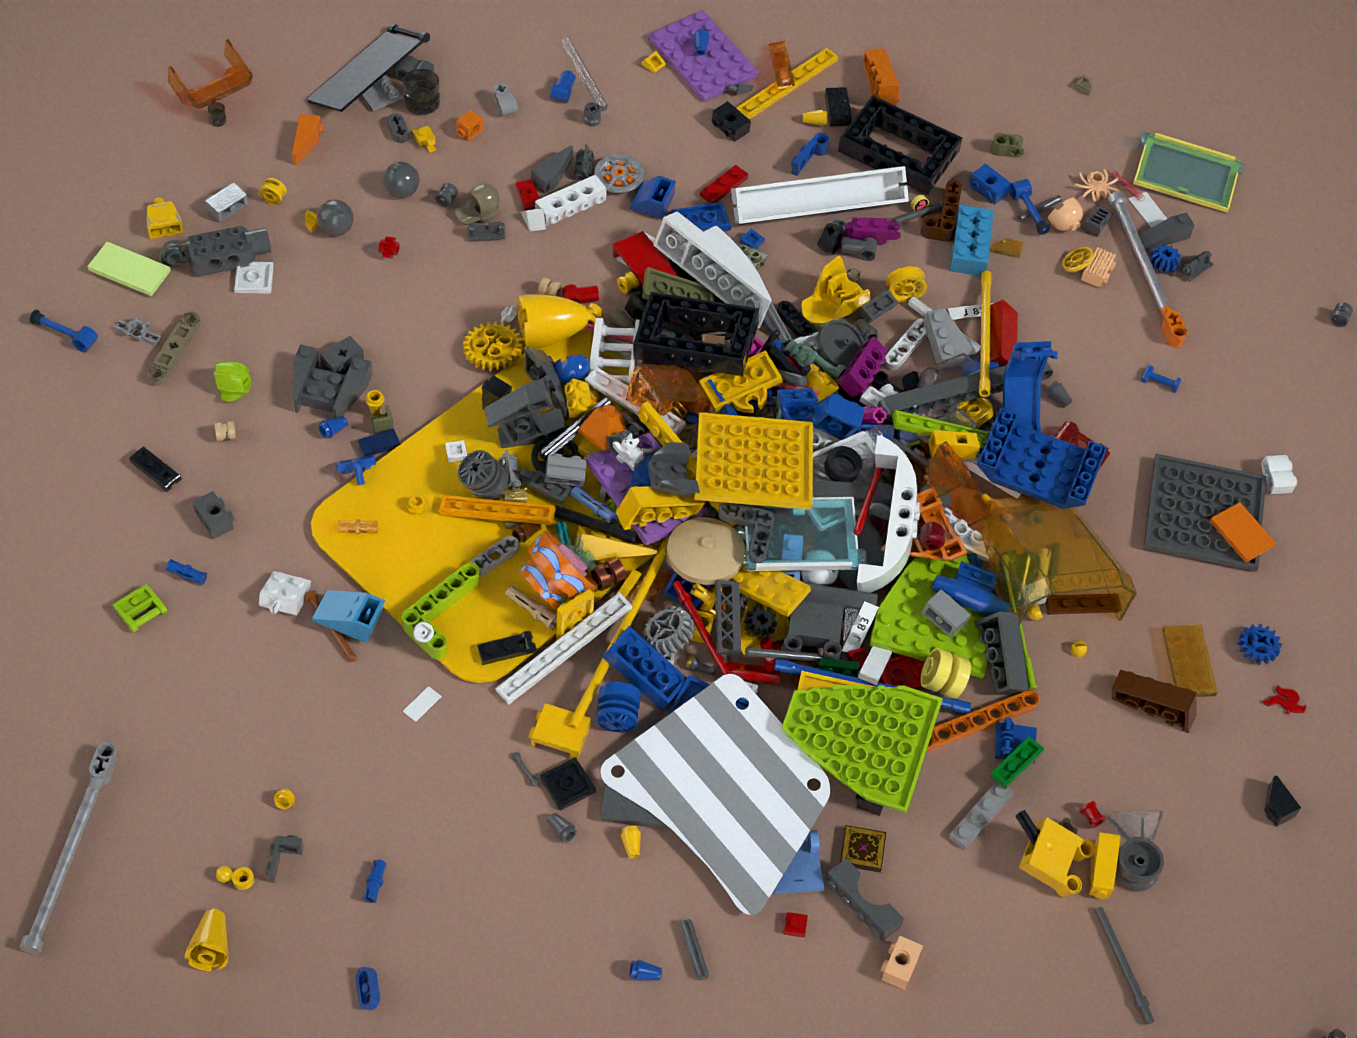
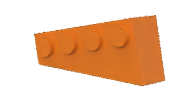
M885 48L865 50L863 64L871 94L896 106L897 102H899L900 84L890 63L889 55H887Z

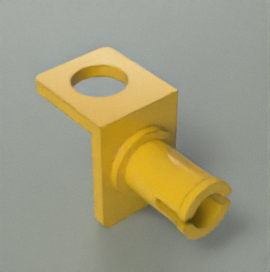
M696 583L692 587L695 591L691 589L690 593L704 601L700 610L714 614V619L716 620V611L712 609L715 604V587L708 591Z

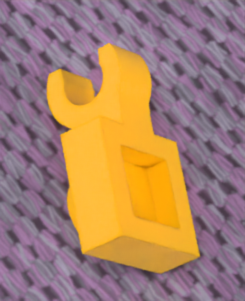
M428 125L412 130L413 137L419 146L425 145L429 153L436 151L434 147L436 144L435 135Z

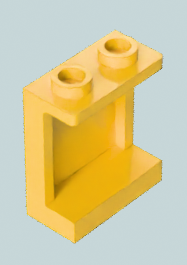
M545 703L543 709H539L537 713L536 726H532L529 733L531 746L535 747L536 743L568 752L570 753L569 759L576 757L578 760L591 727V718L584 716L576 730L574 725L572 727L568 726L574 712Z

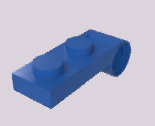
M817 133L806 146H802L799 155L794 156L791 161L792 174L798 176L814 154L823 156L827 153L828 135Z

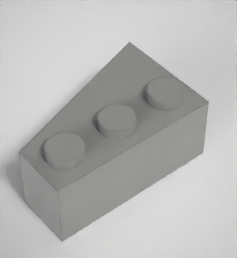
M945 308L927 311L923 323L938 369L962 365L961 362L965 358H975L977 353Z

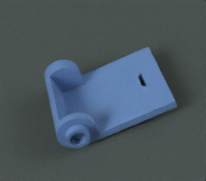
M817 830L808 833L774 889V894L824 891Z

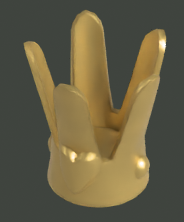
M527 488L513 492L505 491V498L499 499L527 503L525 500L528 497L522 496L527 494Z

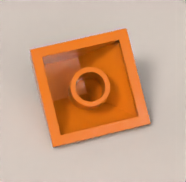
M605 405L596 408L578 428L577 432L605 451L610 449L608 446L609 436L618 434L623 430H627L622 414L613 406Z

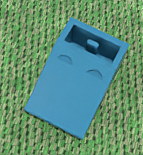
M327 590L311 621L367 643L382 614L385 600L368 593Z

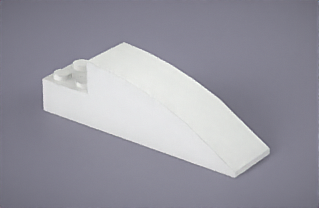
M679 212L664 217L653 246L725 303L759 308L758 328H760L772 300L758 271L742 250L718 226L703 232Z

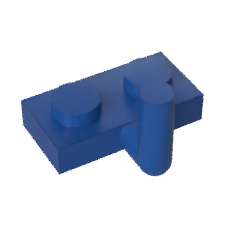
M373 455L335 462L336 470L342 472V474L352 473L353 469L355 470L357 485L365 484L362 470L370 469L371 465L376 464Z

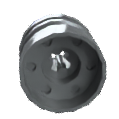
M484 450L469 453L463 458L458 468L459 480L479 499L492 500L497 498L507 487L509 479L507 471L489 452Z

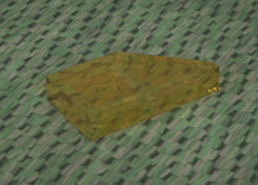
M1005 238L995 245H990L989 252L1020 258L1023 242Z

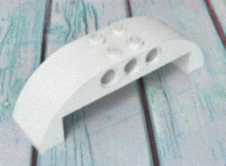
M877 436L875 449L876 467L896 469L883 566L859 564L857 590L867 593L884 587L901 572L910 555L913 538H917V520L920 517V502H917L916 476L912 464L897 445L883 436Z

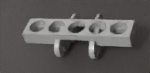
M138 316L129 323L118 319L117 324L113 326L115 331L157 346L161 340L160 335L147 331V328L150 327V321L144 322ZM138 323L143 325L142 330L136 328ZM140 332V335L136 336L134 333Z

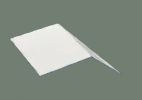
M543 208L521 212L530 232L546 229Z

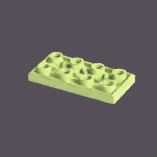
M110 242L104 244L87 266L88 270L149 296L155 293L171 271L169 266Z

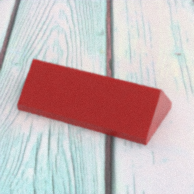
M1000 300L990 305V362H997L999 367L1007 365L1013 347L1017 343L1018 312L1005 300Z

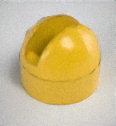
M1037 604L1028 608L1027 615H1030L1029 619L1035 621L1043 618Z
M1077 640L1072 644L1070 651L1075 657H1083L1086 654L1087 645L1084 641Z

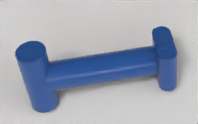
M1148 365L1140 379L1143 383H1146L1148 379H1152L1172 387V392L1176 393L1180 386L1181 378H1177L1174 381L1154 373L1153 366Z

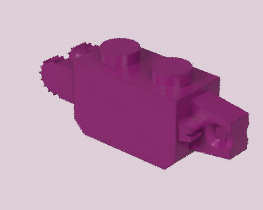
M852 217L851 222L845 223L846 231L843 235L858 240L871 237L877 241V245H883L886 243V240H897L901 237V233L898 231L900 224L897 222H887V218Z

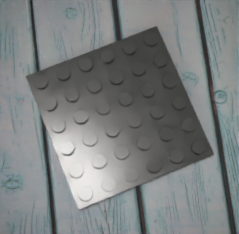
M1155 454L1143 549L1257 572L1260 555L1245 563L1210 523V519L1241 502L1262 526L1266 476Z

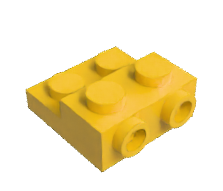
M572 379L565 386L567 408L571 418L579 419L601 401L600 392L590 389L587 382Z

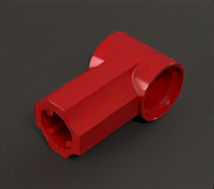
M569 284L562 288L563 298L578 303L599 301L597 285L577 288L576 285Z

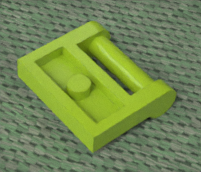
M147 584L113 604L114 610L127 624L132 633L139 630L138 627L157 615H163L167 612L165 605ZM153 604L156 606L154 609L150 610L146 614L142 615L141 617L133 621L132 617H134L135 615L139 614L140 612L147 609Z

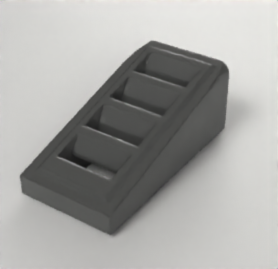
M1098 205L1084 222L1083 230L1099 236L1114 212Z

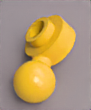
M221 866L216 871V879L219 882L227 883L232 880L234 886L239 890L249 889L254 884L253 872L247 867H240L232 872L230 867Z

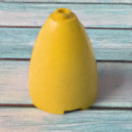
M518 295L517 314L524 350L527 347L537 349L561 342L588 325V321H591L590 310H587L586 306L578 302L552 295Z

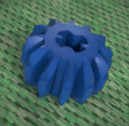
M1166 244L1163 246L1158 245L1151 253L1150 262L1153 264V268H1158L1159 272L1161 270L1165 273L1168 271L1173 272L1179 267L1181 254L1178 253V249H1173L1172 245L1170 247Z

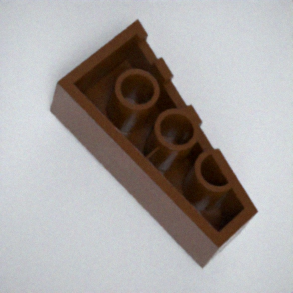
M1124 670L1119 671L1112 686L1113 700L1135 710L1141 708L1147 713L1146 715L1153 718L1157 715L1166 719V724L1171 726L1177 724L1183 727L1182 731L1189 734L1197 715V692Z

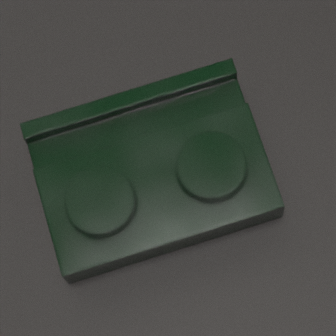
M819 658L817 669L857 677L859 662Z

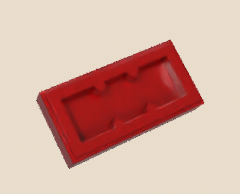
M533 180L515 182L524 211L534 210L535 201L540 198Z

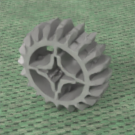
M667 606L665 610L660 609L659 613H653L654 616L648 618V623L644 624L645 629L642 631V638L662 656L665 654L670 656L672 652L677 654V650L683 649L685 644H689L688 639L693 638L692 633L695 631L694 623L689 613L681 607L677 608L675 606L672 608Z

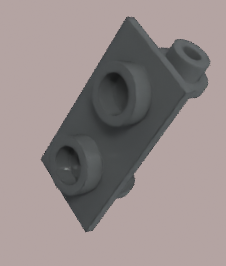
M585 144V150L580 149L576 153L574 176L577 180L585 177L587 179L593 173L592 161H594V153L590 151L587 144Z
M501 221L489 222L488 225H485V223H472L468 226L470 241L505 239V224L501 223Z
M1203 251L1202 254L1200 253L1177 271L1188 281H1192L1213 266V263L1210 261L1211 252Z

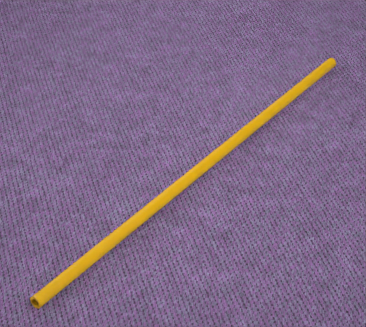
M670 536L664 538L631 602L632 609L624 615L607 650L631 625L667 555V543ZM602 658L568 724L569 727L574 725V729L577 730L610 666L604 658Z

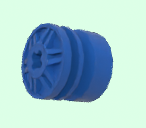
M608 682L603 684L599 689V705L597 706L595 719L597 725L604 730L618 733L634 730L638 722V709L641 699L640 690L634 685L625 682Z

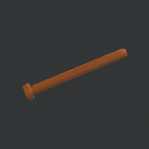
M312 590L305 594L304 600L306 603H311L316 611L320 602L317 599L318 594L315 590ZM328 628L349 661L354 662L356 655L341 633Z

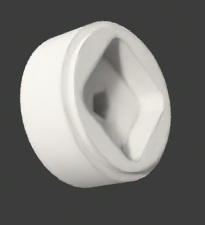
M426 622L418 623L413 630L415 640L420 643L430 641L434 635L433 627Z

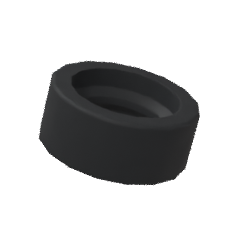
M839 446L830 451L824 462V470L832 481L853 482L858 477L863 462L860 455L854 449ZM840 457L850 461L854 468L853 472L844 473L837 470L833 464L834 458Z

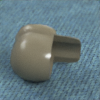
M490 184L475 186L467 193V202L455 210L457 218L465 225L477 221L488 222L494 219L499 213V194L496 188ZM478 205L480 206L481 213L475 209Z

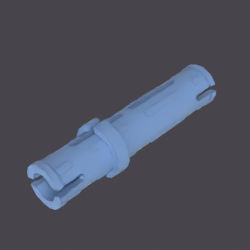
M578 486L572 489L571 497L592 510L594 515L602 517L610 524H614L617 521V514L610 510L604 502H599Z

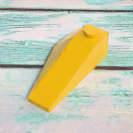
M581 525L577 526L575 553L583 561L657 554L658 551L651 544L645 546L640 541L630 543L613 536H606L604 533Z

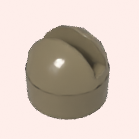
M854 268L846 272L848 279L853 282H857L861 275V271Z

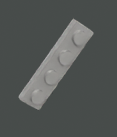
M995 782L950 833L949 838L966 850L1013 796L1015 791L1009 787L1004 789Z

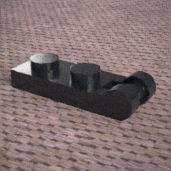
M144 446L129 458L130 463L160 485L165 492L172 489L173 484H178L182 480L176 471ZM166 475L170 477L167 480L164 479Z
M524 631L519 635L478 644L477 648L482 665L534 653L537 648L535 643L532 642L533 636L531 631Z

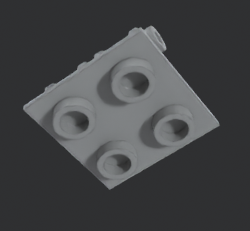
M386 75L362 95L373 111L403 99L401 93Z

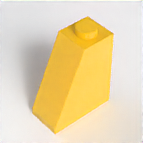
M1100 832L1094 843L1095 854L1091 857L1089 895L1095 896L1098 899L1110 898L1114 890L1120 835Z

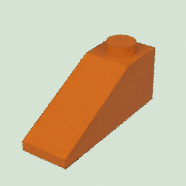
M299 115L292 151L293 165H297L319 141L320 134L324 133V123H321V116Z

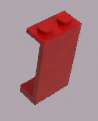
M644 231L635 233L613 244L612 256L615 258L620 255L642 285L644 284V275L647 267L677 276V273L659 250L653 246L652 241Z

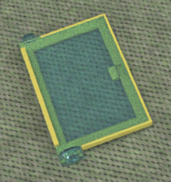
M1143 131L1138 146L1143 148V152L1133 184L1228 213L1238 174H1242L1244 164H1241V161L1236 160L1234 156L1159 133L1154 135L1148 131Z

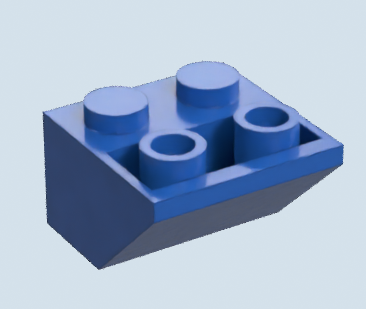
M657 176L642 182L630 205V209L663 219L675 195L676 181Z

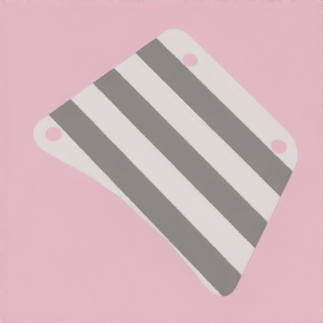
M726 674L605 760L601 767V777L609 787L645 808L670 827L710 868L735 905L743 913L755 915L765 906L822 812L830 796V784L823 769L781 730L783 724L746 682L737 675ZM746 698L749 701L748 708L745 710L738 709L735 704L736 700ZM616 765H620L625 769L624 775L620 778H616L611 774V769ZM812 778L818 779L821 783L817 791H811L807 787V782Z

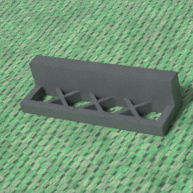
M716 580V654L727 655V662H735L741 655L739 582ZM721 586L727 587L725 595L721 592ZM723 603H726V613L721 609ZM724 621H726V631L722 628ZM725 638L727 640V649L722 648V641Z

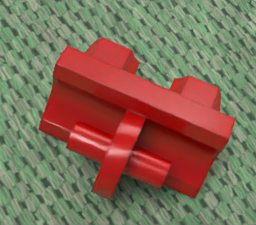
M767 637L759 642L762 649L782 651L778 640L773 642L770 637ZM763 657L765 669L769 673L774 668L776 658Z

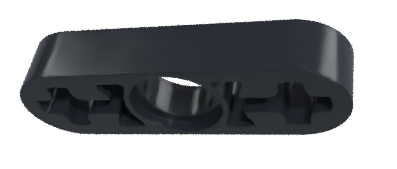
M781 301L778 303V315L797 337L809 336L808 333L812 335L816 332L812 324L791 302ZM798 319L801 323L794 324L791 320Z

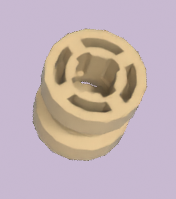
M544 277L540 282L538 294L559 296L562 284L557 281L552 282L549 278Z
M234 420L228 421L225 424L221 422L215 423L217 442L227 438L230 440L236 439Z

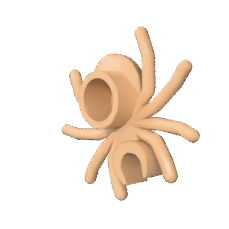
M1104 169L1105 180L1104 175L1096 171L1088 174L1086 181L1080 172L1079 176L1086 185L1075 183L1074 186L1089 189L1082 197L1084 198L1091 192L1092 199L1096 202V200L1099 201L1100 195L1105 200L1106 196L1111 194L1109 190L1119 191L1116 188L1109 187L1118 178L1107 183L1108 174L1106 169Z

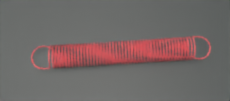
M1113 171L1111 173L1112 177L1115 179V175L1118 176L1117 181L1121 185L1123 184L1125 189L1128 188L1130 193H1134L1132 194L1134 197H1139L1140 200L1142 198L1140 197V192L1127 180L1121 179L1122 176L1117 171V174Z

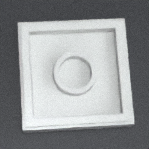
M252 262L247 267H236L235 293L271 294L274 262Z

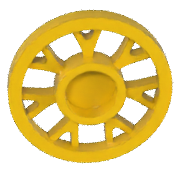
M1089 247L1074 249L1064 257L1062 266L1068 272L1082 270L1093 261L1094 253Z

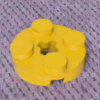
M976 398L977 401L968 400L961 402L956 407L957 421L976 429L992 418L994 413L991 402L985 398Z

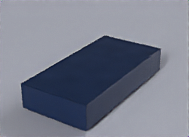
M393 428L359 439L358 444L363 455L368 456L395 449L400 445V441Z

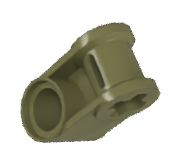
M996 133L990 146V152L996 156L1020 157L1024 153L1022 147L1023 138L1020 135Z

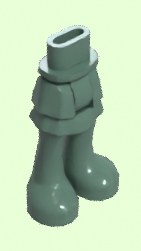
M793 339L784 349V352L789 355L797 368L802 370L805 365L815 363L837 382L847 368L842 364L837 367L831 365L819 356L818 352L813 351V348L797 343Z

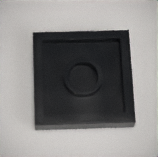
M576 757L540 775V780L560 811L596 793L594 785Z

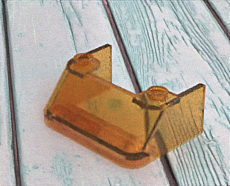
M229 39L225 40L224 55L232 67L226 70L225 76L196 90L187 89L173 67H168V83L183 104L195 108H203L252 83V72Z
M947 441L940 444L925 470L926 475H924L927 484L932 486L937 499L950 493L951 504L947 507L950 510L953 509L958 519H963L968 523L967 526L970 527L991 515L969 468Z

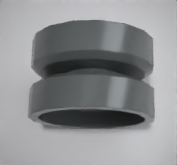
M1133 838L1126 841L1118 853L1115 876L1117 882L1125 889L1131 891L1150 889L1157 881L1163 869V853L1156 844L1144 838Z

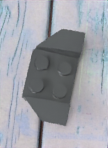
M669 442L653 455L647 465L653 491L690 497L693 492H700L698 482L688 478L686 464L691 453L687 443Z

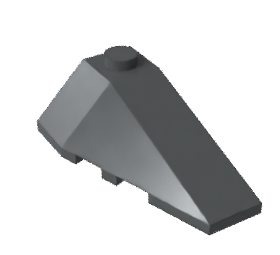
M527 347L525 349V373L532 381L544 379L550 391L553 407L555 409L560 408L566 421H568L569 410L567 408V401L555 370L553 359L551 356H547L543 350Z

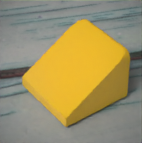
M657 51L641 62L652 73L657 72L666 65Z

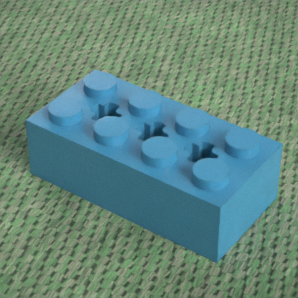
M959 205L950 271L981 276V273L987 269L994 210Z

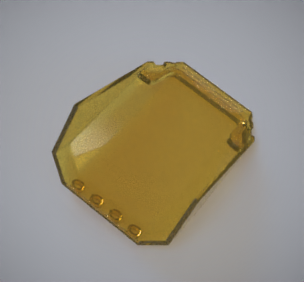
M1022 496L1018 499L1011 497L989 500L981 536L993 573L997 575L996 582L1001 597L1010 603L1008 612L1018 613L1019 626L1029 606L1051 594L1107 589L1108 594L1112 595L1111 600L1113 606H1116L1115 614L1118 621L1123 619L1137 594L1131 576L1089 522L1074 507L1061 509L1029 496Z

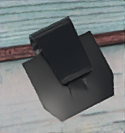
M912 371L902 378L905 391L909 388H917L920 382L917 371Z

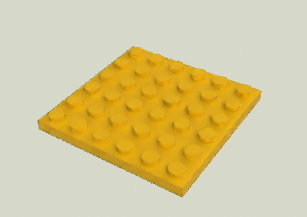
M699 412L695 480L698 482L700 492L695 493L694 500L812 510L813 422Z

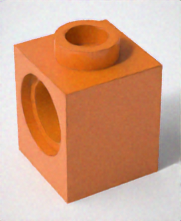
M469 110L456 121V132L460 137L468 141L483 131V118L472 110Z

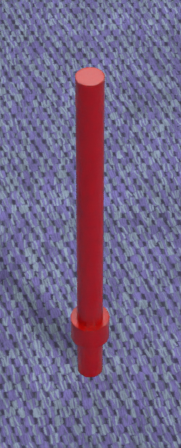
M876 462L874 464L875 470L853 531L857 536L861 535L881 473L885 470V468L876 467Z
M675 581L673 586L679 595L678 599L691 616L722 675L731 674L722 656L716 654V646L691 603L692 598L689 593L685 592L680 581Z

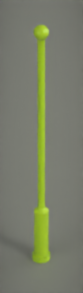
M1004 556L1003 562L1006 563L1015 613H1018L1028 689L1035 690L1037 685L1035 683L1031 658L1028 657L1009 563L1011 559L1009 556Z

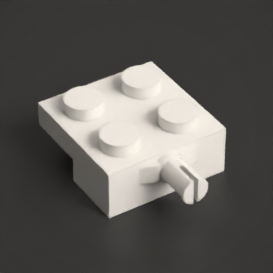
M273 571L260 592L259 606L269 608L271 613L274 611V614L281 611L297 615L303 606L304 596L311 587V580Z

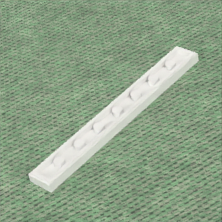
M618 592L495 688L496 692L508 705L631 610L632 605Z

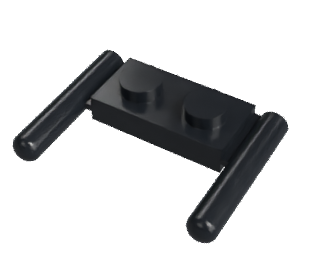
M774 329L761 348L760 353L766 351L777 369L806 377L811 370V366L805 365L799 373L795 366L784 356L783 352L776 345L773 346V343L780 334L778 329Z

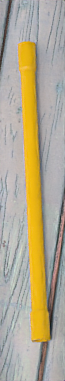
M987 270L981 273L979 395L981 397H988L990 395V290L992 274Z

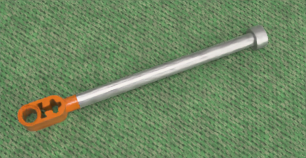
M1121 191L1114 192L1107 199L1112 209L1116 210L1164 318L1161 328L1165 338L1171 347L1179 348L1184 343L1188 332L1180 313L1172 310L1125 206L1127 199L1124 193Z

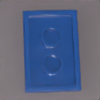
M722 202L671 210V214L679 212L703 232L714 226H718L722 231H729L732 227Z

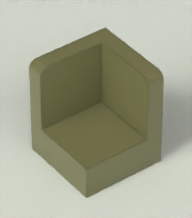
M385 405V414L371 416L375 434L393 429V418L389 405Z

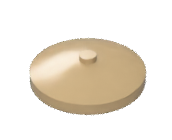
M694 518L681 523L673 530L667 543V558L674 571L684 579L693 583L713 585L716 580L727 581L739 572L745 558V545L740 534L729 524L713 518Z

